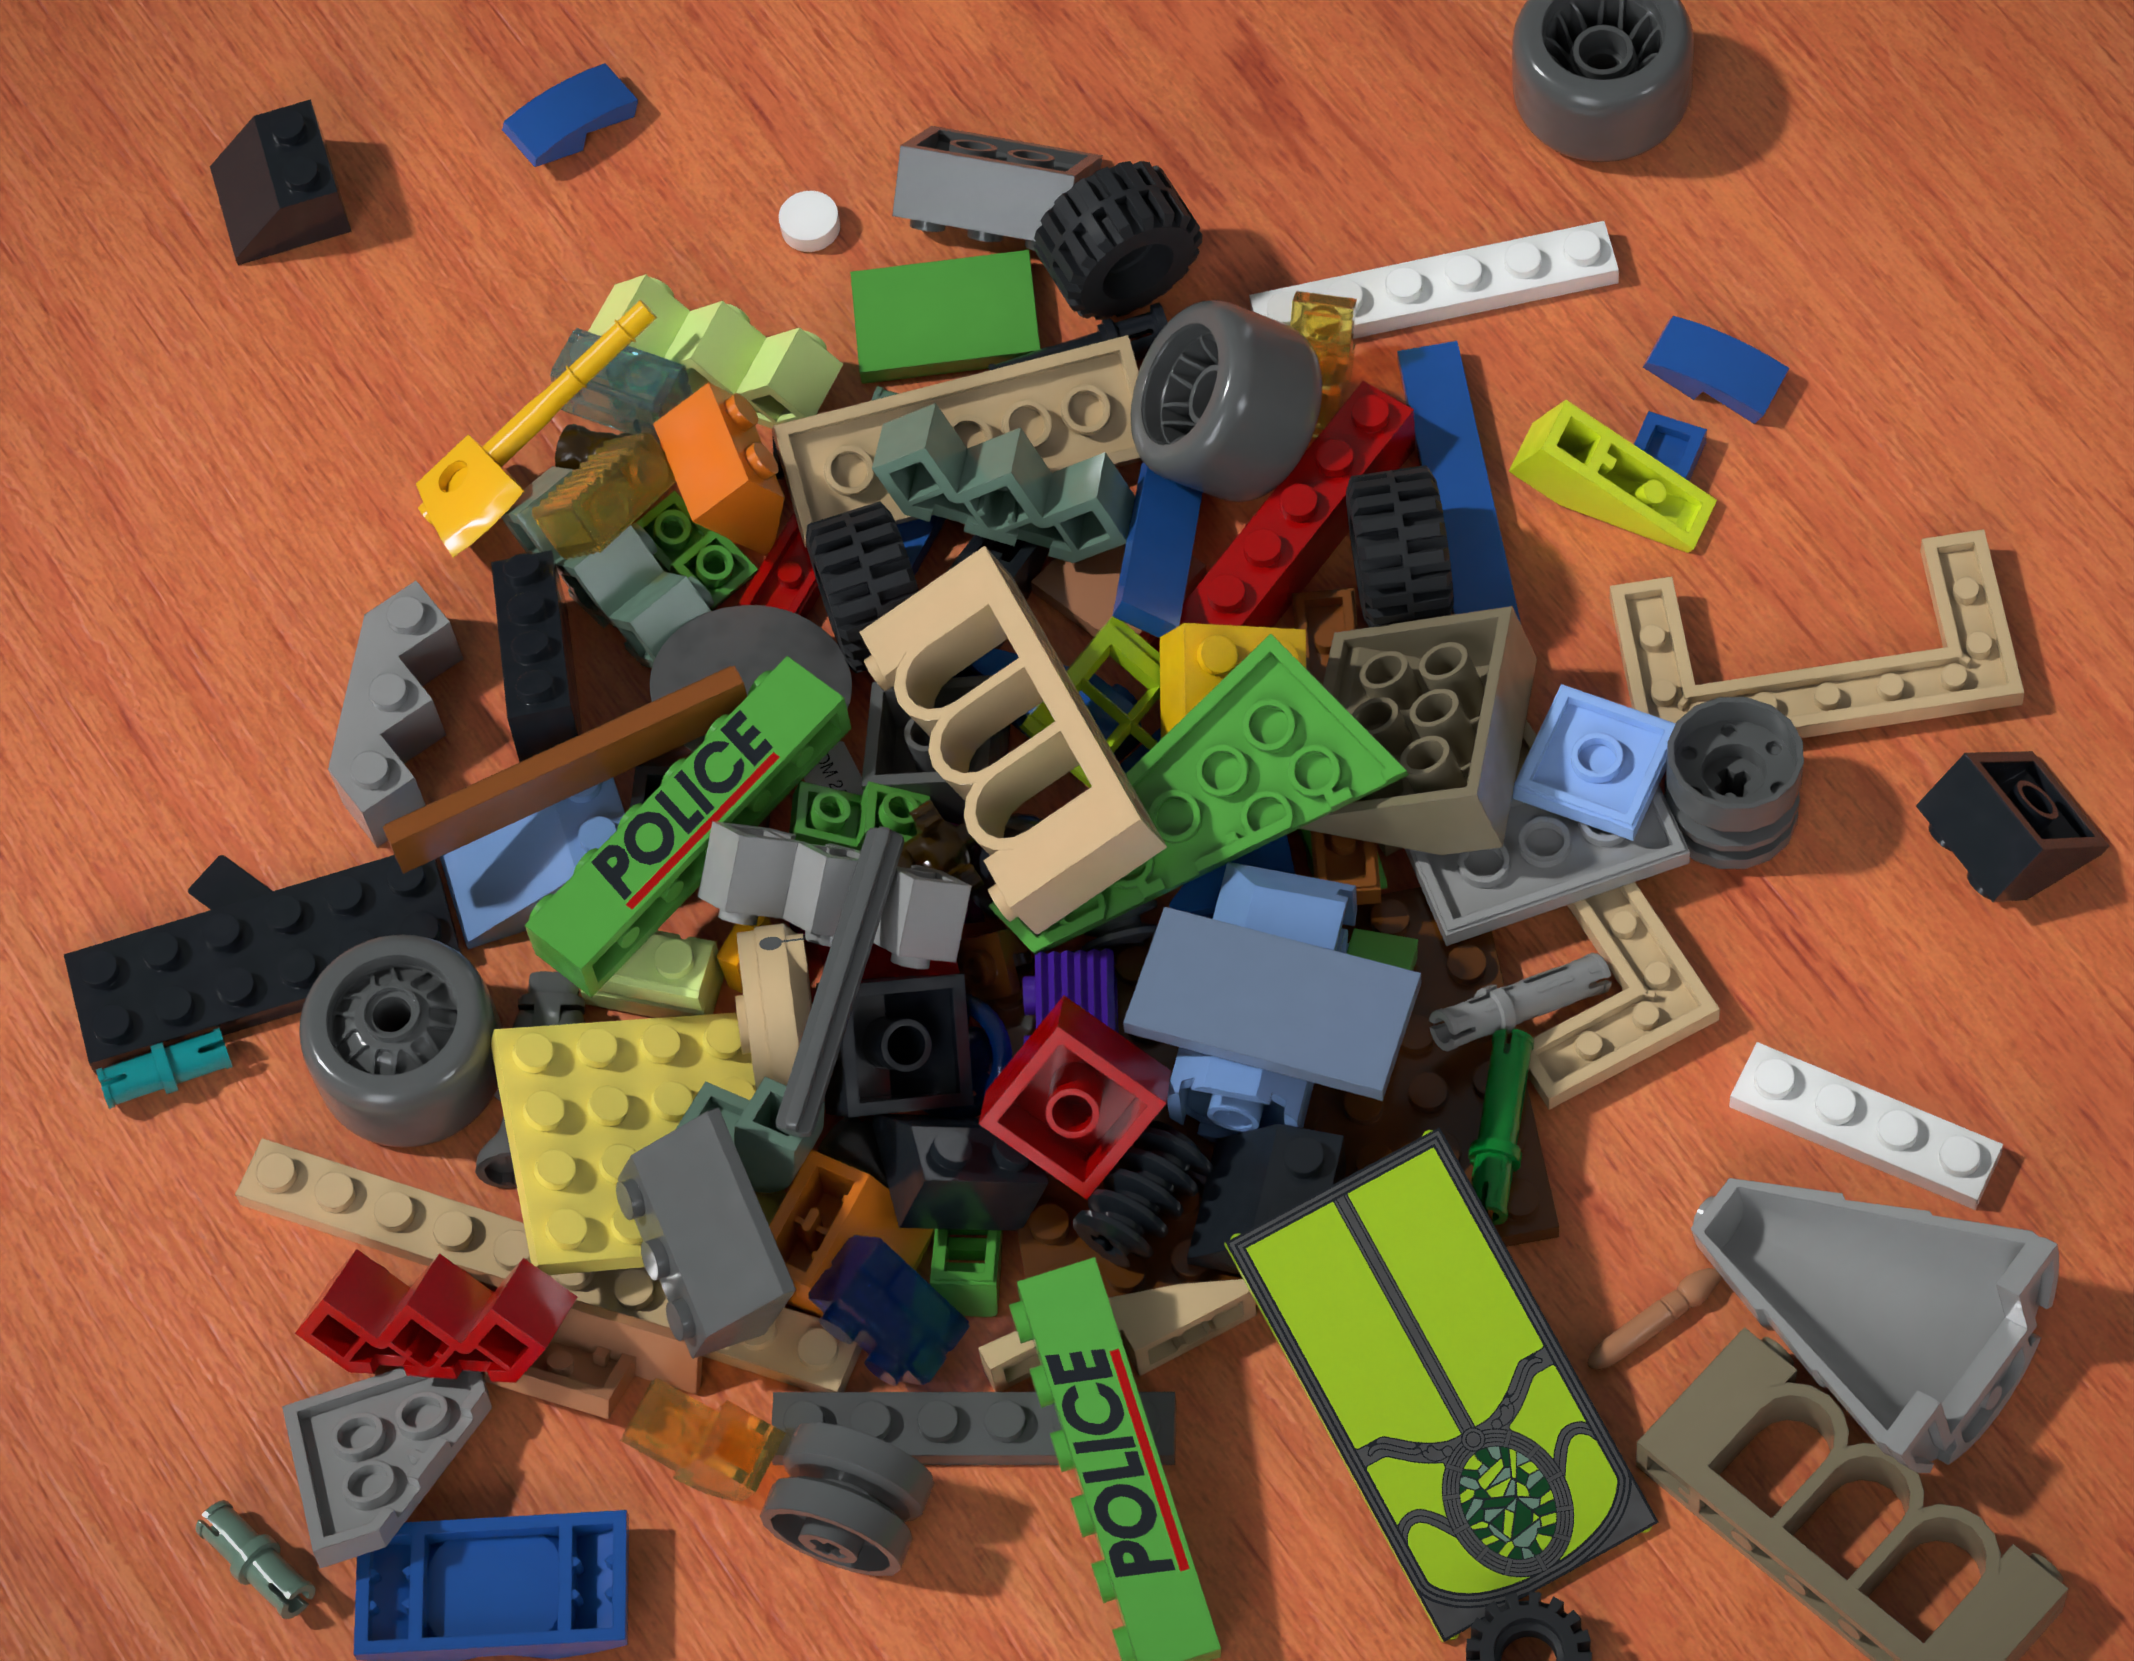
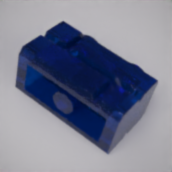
M859 1235L848 1238L831 1261V1268L823 1272L808 1293V1299L824 1313L819 1319L820 1324L831 1335L844 1343L852 1344L855 1341L869 1354L864 1361L865 1366L884 1382L893 1386H897L899 1382L918 1385L929 1383L947 1359V1352L955 1348L970 1327L969 1321L881 1238Z

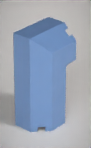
M1227 862L1213 919L1347 953L1349 943H1347L1348 930L1343 929L1342 924L1355 926L1357 915L1356 886ZM1179 1047L1168 1090L1167 1104L1169 1117L1184 1125L1186 1114L1200 1122L1197 1134L1215 1143L1218 1138L1275 1124L1303 1128L1314 1083Z

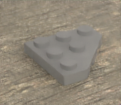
M404 1367L282 1406L312 1550L320 1569L385 1548L492 1409L483 1372L462 1371L457 1379L407 1376Z

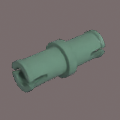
M218 1501L204 1511L202 1516L208 1519L213 1526L210 1527L204 1520H198L195 1530L201 1538L210 1543L231 1564L230 1572L240 1584H251L277 1609L278 1614L284 1619L293 1618L307 1608L309 1604L298 1594L302 1593L307 1599H313L316 1591L314 1585L310 1581L305 1580L280 1555L281 1548L270 1535H259L234 1510L228 1501Z

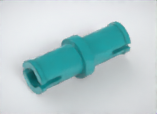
M217 1028L211 1033L164 1048L163 1042L150 1046L151 1053L104 1069H96V1073L108 1108L111 1109L115 1105L162 1089L165 1090L166 1095L179 1091L177 1084L224 1068L229 1069L233 1066L220 1028Z

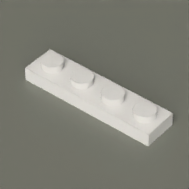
M1756 1042L1730 1095V1108L1973 1210H1976L2002 1154V1143L1759 1042Z

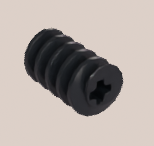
M1152 1121L1149 1124V1127L1133 1143L1135 1148H1129L1118 1161L1120 1169H1112L1104 1178L1103 1186L1105 1189H1097L1088 1198L1090 1210H1081L1073 1218V1228L1079 1237L1100 1256L1116 1266L1130 1267V1261L1127 1258L1130 1253L1145 1259L1150 1258L1154 1251L1143 1238V1234L1147 1232L1153 1236L1164 1238L1169 1232L1168 1227L1158 1217L1159 1212L1161 1211L1176 1218L1180 1217L1184 1209L1173 1196V1193L1177 1191L1193 1197L1199 1191L1198 1185L1188 1175L1189 1171L1191 1170L1203 1176H1209L1214 1171L1212 1163L1191 1139L1160 1121Z

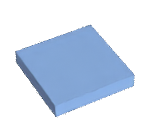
M1561 684L1514 783L1512 798L1634 841L1666 771L1667 742L1676 723Z

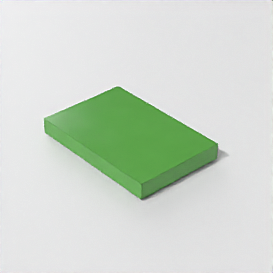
M1029 250L850 272L859 373L862 384L988 369L989 364H998L1040 350Z

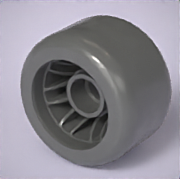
M1527 0L1518 15L1513 33L1512 87L1517 110L1529 130L1551 149L1571 158L1592 162H1611L1628 159L1647 152L1661 143L1682 120L1692 92L1694 35L1691 20L1685 6L1680 0Z
M1210 300L1201 301L1185 308L1175 315L1159 332L1142 362L1135 382L1130 413L1131 432L1141 460L1155 474L1219 499L1245 502L1265 496L1292 473L1303 457L1313 436L1322 400V374L1317 354L1311 343L1295 328L1233 303Z
M402 934L374 938L350 948L334 959L312 985L303 1005L300 1018L299 1035L303 1058L327 1108L343 1126L357 1136L377 1144L393 1147H417L439 1142L451 1137L471 1124L488 1106L498 1089L491 1050V1037L494 1029H503L502 1022L480 973L467 958L454 948L440 941L417 935Z

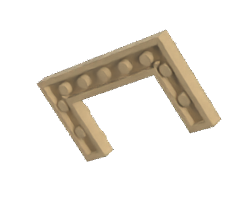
M1985 530L1923 538L1921 541L1920 553L1943 648L1695 685L1672 577L1610 586L1609 599L1632 709L1676 723L1698 704L1719 697H1748L1775 707L1792 721L1800 737L1806 738L2022 705L2024 689Z
M1527 720L1515 781L1537 736ZM1377 843L1385 856L1402 849ZM1635 882L1567 905L1599 955L1607 963L1609 970L1623 991L1534 1037V1049L1531 1051L1528 1078L1549 1110L1719 1020L1720 1008Z

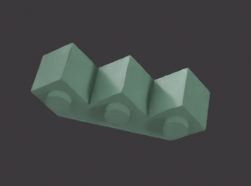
M934 403L882 425L872 466L876 476L903 514L928 522H930L932 515L965 524L964 532L1012 546H1015L1016 540L1019 539L1050 548L1048 556L1071 563L1079 562L1126 544L1135 495L1106 452L1052 473L1021 427L967 448L938 405Z
M552 466L524 488L521 496L501 518L526 553L534 554L552 550L558 574L569 587L570 597L601 627L605 628L608 624H611L613 627L618 628L626 639L624 643L626 650L642 666L652 668L658 652L668 638L687 622L711 612L710 608L714 605V600L708 590L695 577L690 576L687 578V576L663 571L653 557L657 552V547L649 534L637 523L631 525L629 522L608 519L597 504L601 499V494L586 474L580 470L574 472L572 469Z

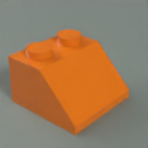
M708 382L654 422L653 425L692 522L765 556L770 552L776 541L785 499L775 475L779 470L778 464L771 452L762 444L755 427L758 423V416L749 401L741 394L735 393L733 395Z

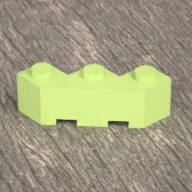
M647 274L614 285L583 339V342L591 347L615 324V319L619 320L641 300L653 311L657 318L635 338L636 342L632 341L609 364L625 377L646 385L651 384L654 376L680 385L678 388L679 396L686 399L708 382L733 395L735 393L741 394L754 408L758 416L757 424L771 429L774 425L816 415L843 366L842 362L826 350L827 347L824 341L811 332L802 330L799 327L765 337L750 324L749 317L741 309L724 301L690 311L674 298V293L668 285L656 278L649 277Z

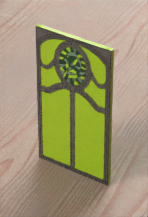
M1440 1127L1435 1130L1425 1131L1422 1137L1246 1232L1232 1235L1231 1239L1224 1243L1441 1642H1445L1448 1639H1457L1461 1632L1472 1626L1476 1617L1483 1620L1485 1618V1607L1495 1601L1498 1607L1505 1605V1595L1516 1592L1518 1600L1529 1595V1591L1535 1592L1635 1535L1649 1532L1653 1525L1659 1523Z

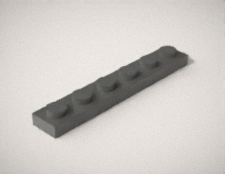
M773 1392L770 1458L773 1465H784L782 1459L794 1430L801 1423L812 1422L840 1425L870 1434L898 1447L917 1459L922 1465H1059L1050 1438V1433L1061 1430L1053 1404L1041 1408L1036 1392ZM1139 1392L1162 1465H1175V1392Z

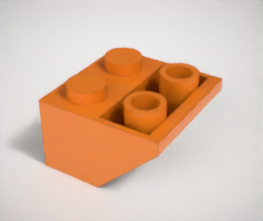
M811 1150L769 1225L796 1288L787 1304L825 1321L862 1332L864 1338L878 1343L935 1234V1229L899 1228L890 1191L887 1187L870 1174L814 1150Z

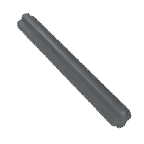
M881 826L879 828H870L867 831L776 1118V1127L791 1136L800 1138L810 1137L814 1133L904 846V837L890 828Z

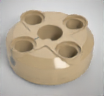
M784 923L754 927L752 931L737 932L743 995L735 996L742 1054L751 1053L756 1090L764 1077L787 1086L813 1004L803 933L798 934Z

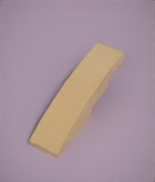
M1243 1279L1176 1284L1108 1298L1126 1355L1139 1376L1257 1315L1255 1300ZM1017 1331L978 1347L984 1373L995 1392H1002L1031 1377L1029 1369L1041 1365L1033 1340L1021 1344Z

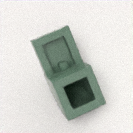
M764 1077L751 1100H748L705 1081L677 1128L707 1111L719 1108L754 1191L762 1193L778 1192L791 1184L822 1133L825 1102L823 1101L814 1133L810 1137L800 1138L784 1133L776 1127V1118L786 1085Z

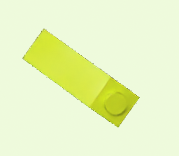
M1564 400L1532 423L1508 471L1558 505L1686 553L1694 550L1717 502V499L1568 400Z

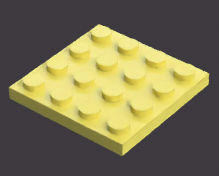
M737 1012L494 1029L491 1037V1050L531 1263L548 1275L645 1267L641 1256L643 1240L635 1220H628L624 1216L617 1200V1178L632 1154L677 1128L705 1081L751 1100L756 1092L751 1053L742 1054ZM785 1189L772 1193L755 1192L768 1225H770L786 1196Z

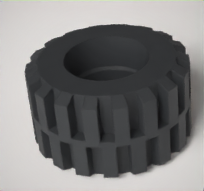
M1131 161L1122 162L1111 168L1107 166L1075 183L1070 190L1062 193L1054 201L1055 205L1045 212L1040 220L1042 225L1036 230L1034 237L1037 242L1034 246L1036 254L1073 312L1077 311L1079 316L1086 319L1095 317L1096 320H1105L1114 315L1117 317L1127 315L1133 310L1149 305L1161 295L1163 296L1189 271L1188 266L1196 260L1200 252L1198 247L1202 243L1200 226L1164 171L1159 166L1152 167L1150 162L1139 161L1135 164H1132Z
M1427 465L1351 476L1346 489L1348 525L1360 604L1364 620L1368 626L1376 627L1451 615L1454 596L1446 527L1437 482Z
M880 501L807 525L806 545L834 636L843 652L846 663L855 673L868 670L864 660L871 656L859 632L919 591L896 522L891 512Z

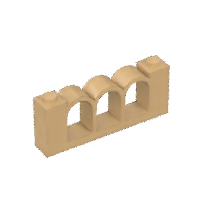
M985 546L859 632L871 653V656L864 660L871 676L885 692L894 687L898 704L930 736L928 752L932 767L966 801L964 819L968 833L990 855L983 861L996 884L990 887L988 892L997 908L1009 922L1019 917L1038 935L1167 848L1012 575ZM1009 639L1019 657L957 701L943 708H934L935 699L944 684L954 675ZM1044 701L1055 720L1054 723L991 766L978 772L968 773L973 755L987 739ZM1078 765L1081 766L1092 785L1091 788L1026 832L1015 837L1003 838L1005 826L1011 814L1019 806Z

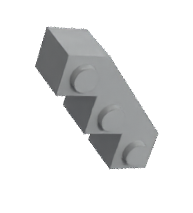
M414 581L364 615L328 767L343 805L376 847L388 841L383 830L385 824L426 806L415 777L404 763L446 736L433 699L422 686L463 660L450 621L417 581Z
M713 821L698 898L720 909L718 917L722 920L742 925H757L758 916L781 918L805 930L804 939L806 941L831 947L861 851L831 843L826 844V846L809 844L795 840V834L771 828ZM913 865L911 868L897 866L873 943L892 953L891 962L909 968L929 969L931 960L956 963L972 886L940 870L920 865Z

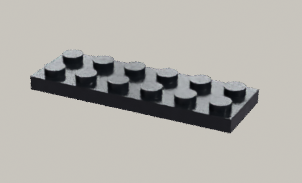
M392 855L63 955L88 1061L94 1073L97 1074L96 1069H104L151 1053L150 1046L163 1042L164 1048L211 1033L217 1028H220L221 1034L224 1036L300 1013L312 985L322 971L342 953L367 940L388 935H417L440 941L461 954L462 952L436 859L403 874L395 856Z

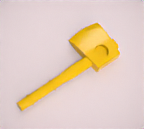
M639 300L619 320L615 319V324L570 367L566 366V370L552 384L524 406L483 446L468 434L416 483L423 501L418 509L424 518L435 527L443 544L453 558L487 532L524 492V489L503 465L542 430L583 387L587 388V384L632 341L636 342L635 338L657 318L643 301Z

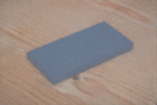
M1164 907L1123 1022L1124 1031L1128 1034L1383 1101L1421 986V973Z

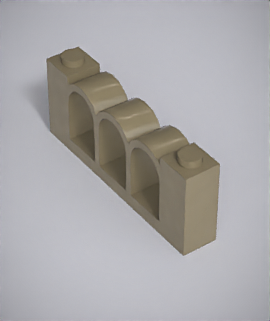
M1745 1327L1637 1441V1468L1871 1661H2019L2063 1611L2069 1588L2062 1584L2063 1577L2052 1563L2036 1553H2031L2028 1556L2014 1544L2001 1557V1552L1992 1530L1981 1517L1962 1507L1936 1504L1923 1508L1924 1489L1919 1474L1897 1462L1894 1457L1884 1454L1876 1444L1860 1443L1847 1446L1849 1430L1843 1411L1828 1394L1815 1387L1796 1383L1797 1369L1793 1367L1794 1361L1789 1353L1773 1339L1763 1337L1760 1340ZM1785 1420L1804 1422L1817 1429L1828 1443L1830 1453L1819 1468L1771 1518L1724 1480L1720 1474L1754 1437L1770 1424ZM1859 1480L1878 1482L1891 1489L1902 1502L1905 1515L1894 1530L1853 1575L1846 1580L1797 1540L1794 1534L1827 1498L1844 1484ZM1933 1541L1953 1543L1966 1550L1975 1560L1981 1578L1978 1584L1923 1643L1868 1597L1900 1561L1920 1544Z

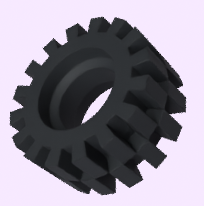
M1529 1591V1601H1519L1517 1592L1505 1595V1605L1498 1607L1495 1601L1485 1607V1618L1483 1620L1476 1617L1471 1626V1638L1467 1639L1466 1661H1501L1506 1647L1513 1641L1523 1637H1534L1547 1643L1553 1650L1556 1661H1592L1591 1640L1588 1630L1583 1631L1581 1629V1618L1574 1610L1569 1614L1564 1612V1602L1554 1596L1550 1604L1541 1602L1540 1592Z

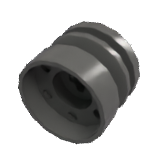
M1719 697L1694 706L1676 722L1667 742L1664 797L1690 851V857L1694 861L1718 869H1747L1770 861L1789 844L1798 822L1799 791L1802 785L1804 766L1803 741L1792 721L1772 705L1748 697Z

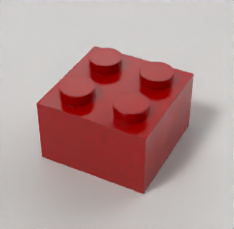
M1063 995L986 1090L979 1125L1087 1200L1166 1105L1171 1070Z

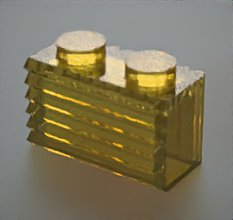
M643 432L603 442V447L596 448L594 455L588 456L587 462L580 463V469L572 470V476L564 478V484L556 485V491L548 492V498L540 500V506L532 507V517L558 554L567 560L569 557L574 558L575 556L581 557L583 554L587 556L589 553L594 555L596 552L601 553L662 496L676 480L665 452L651 433Z

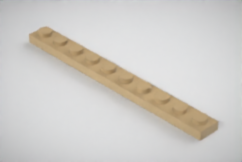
M263 1138L235 1193L242 1206L425 1266H429L440 1253L455 1265L458 1264L506 1278L523 1258L531 1263L523 1222ZM645 1267L550 1275L555 1281L575 1294L578 1301L670 1328L666 1315L668 1300L660 1280H653L648 1275ZM784 1307L765 1335L703 1356L811 1392H844L865 1341L862 1332Z

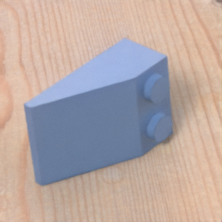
M614 777L440 857L468 949L526 931L524 925L529 921L530 914L535 905L544 896L551 893L555 894L573 876L579 860L591 849H599L617 831L625 811Z

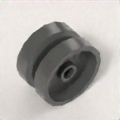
M822 1422L801 1423L794 1430L782 1459L785 1470L790 1477L780 1478L772 1485L760 1514L763 1526L776 1538L792 1548L826 1564L872 1576L895 1575L901 1570L913 1540L910 1528L905 1522L916 1520L923 1514L934 1486L931 1472L917 1459L903 1450L870 1434Z

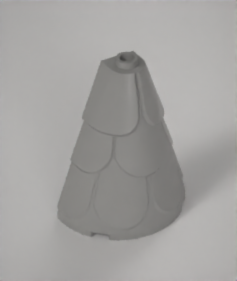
M1733 1178L1727 1180L1716 1196L1708 1197L1700 1205L1691 1227L1699 1250L1761 1326L1769 1331H1775L1819 1386L1827 1387L1884 1454L1894 1457L1900 1464L1922 1474L1931 1472L1934 1465L1931 1461L1935 1459L1949 1465L1959 1458L1983 1435L2004 1408L2026 1372L2041 1340V1337L2032 1333L2037 1327L2035 1317L2039 1306L2045 1309L2052 1307L2059 1275L2058 1244L2047 1238L2039 1237L2033 1231L1934 1216L1930 1211L1850 1201L1845 1200L1843 1193Z

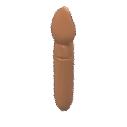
M1706 1268L1686 1276L1680 1282L1677 1290L1656 1301L1600 1342L1589 1356L1588 1367L1601 1370L1625 1358L1672 1324L1674 1320L1681 1317L1689 1310V1307L1692 1308L1703 1304L1722 1279L1721 1275L1716 1269Z

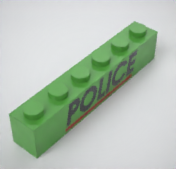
M786 656L773 671L767 670L759 675L750 687L748 696L730 715L724 714L715 720L708 729L702 744L687 759H679L667 770L662 779L661 786L643 804L633 805L623 815L617 831L599 849H591L579 860L573 876L555 894L551 893L544 896L535 905L530 914L529 921L524 925L535 954L592 998L700 886L712 822L757 827L851 729L845 698L789 656Z
M1095 1257L1017 1281L1020 1301L1009 1304L1010 1312L1020 1343L1033 1340L1041 1365L1030 1368L1029 1371L1041 1408L1053 1404L1061 1430L1050 1433V1438L1061 1472L1074 1469L1082 1495L1072 1497L1070 1500L1082 1538L1095 1534L1103 1560L1091 1563V1567L1102 1602L1106 1603L1116 1600L1124 1626L1112 1629V1633L1121 1661H1211L1220 1658L1221 1646Z

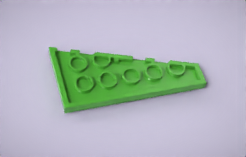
M1270 634L1126 773L1128 780L1167 848L1038 935L1019 917L1009 922L997 908L994 901L989 907L1034 954L1040 951L1046 952L1227 864V862L1238 859L1390 785L1409 774L1318 680Z

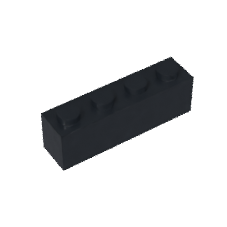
M552 550L534 554L523 553L509 559L491 562L507 719L519 762L582 734L568 609Z

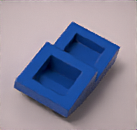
M604 63L572 76L535 97L504 121L502 131L531 164L537 167L583 151L587 133L635 117L638 99L608 65Z
M1672 316L1643 365V368L1694 400L1702 392H1705L1753 424L1764 416L1789 370V367L1771 356L1732 336L1676 316Z

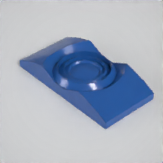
M627 1510L405 1522L385 1548L357 1556L354 1656L356 1660L464 1661L477 1657L506 1655L554 1660L628 1645L629 1514Z

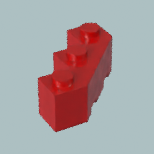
M356 1249L327 1284L295 1334L351 1373L374 1374L378 1366L382 1365L404 1367L406 1375L414 1377L457 1379L462 1371L487 1372L490 1381L516 1383L548 1347L576 1301L577 1296L525 1258L517 1264L493 1292L473 1278L467 1271L459 1268L440 1253L416 1282L409 1287L391 1274L385 1267L374 1262Z

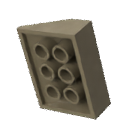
M1513 606L1334 633L1323 687L1407 770L1409 775L1299 829L1438 855L1503 847L1537 657Z

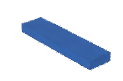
M1144 462L1141 464L1112 616L1159 638L1180 624L1203 492L1169 481L1155 474Z

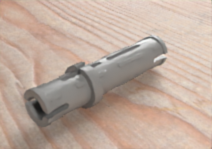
M1590 953L1571 963L1555 967L1505 987L1497 988V985L1494 984L1477 990L1474 998L1432 1012L1429 1018L1430 1022L1435 1024L1444 1021L1445 1023L1431 1026V1035L1438 1047L1444 1051H1451L1470 1041L1491 1035L1500 1029H1507L1508 1034H1510L1515 1025L1566 1007L1585 998L1608 992L1611 987L1610 981L1604 980L1599 983L1595 981L1611 977V972L1607 963L1599 954Z

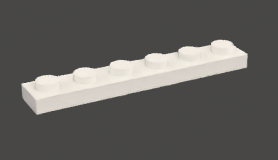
M1605 221L1251 294L1249 295L1251 311L1295 328L1305 336L1313 347L1618 284L1619 268Z

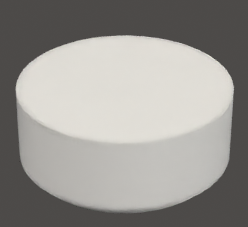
M818 191L796 193L783 203L779 211V224L785 242L796 250L803 252L822 250L832 244L839 234L840 219L837 206L824 193Z

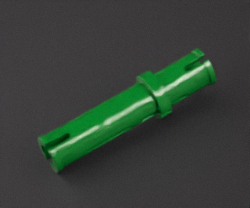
M1500 1029L1492 1034V1051L1478 1139L1470 1144L1468 1159H1470V1163L1473 1166L1471 1185L1487 1214L1489 1210L1493 1211L1492 1223L1494 1225L1503 1224L1508 1219L1507 1208L1513 1172H1516L1521 1167L1522 1152L1519 1146H1517L1531 1051L1534 1049V1038L1527 1032L1518 1029L1512 1030L1511 1044L1506 1043L1507 1029Z

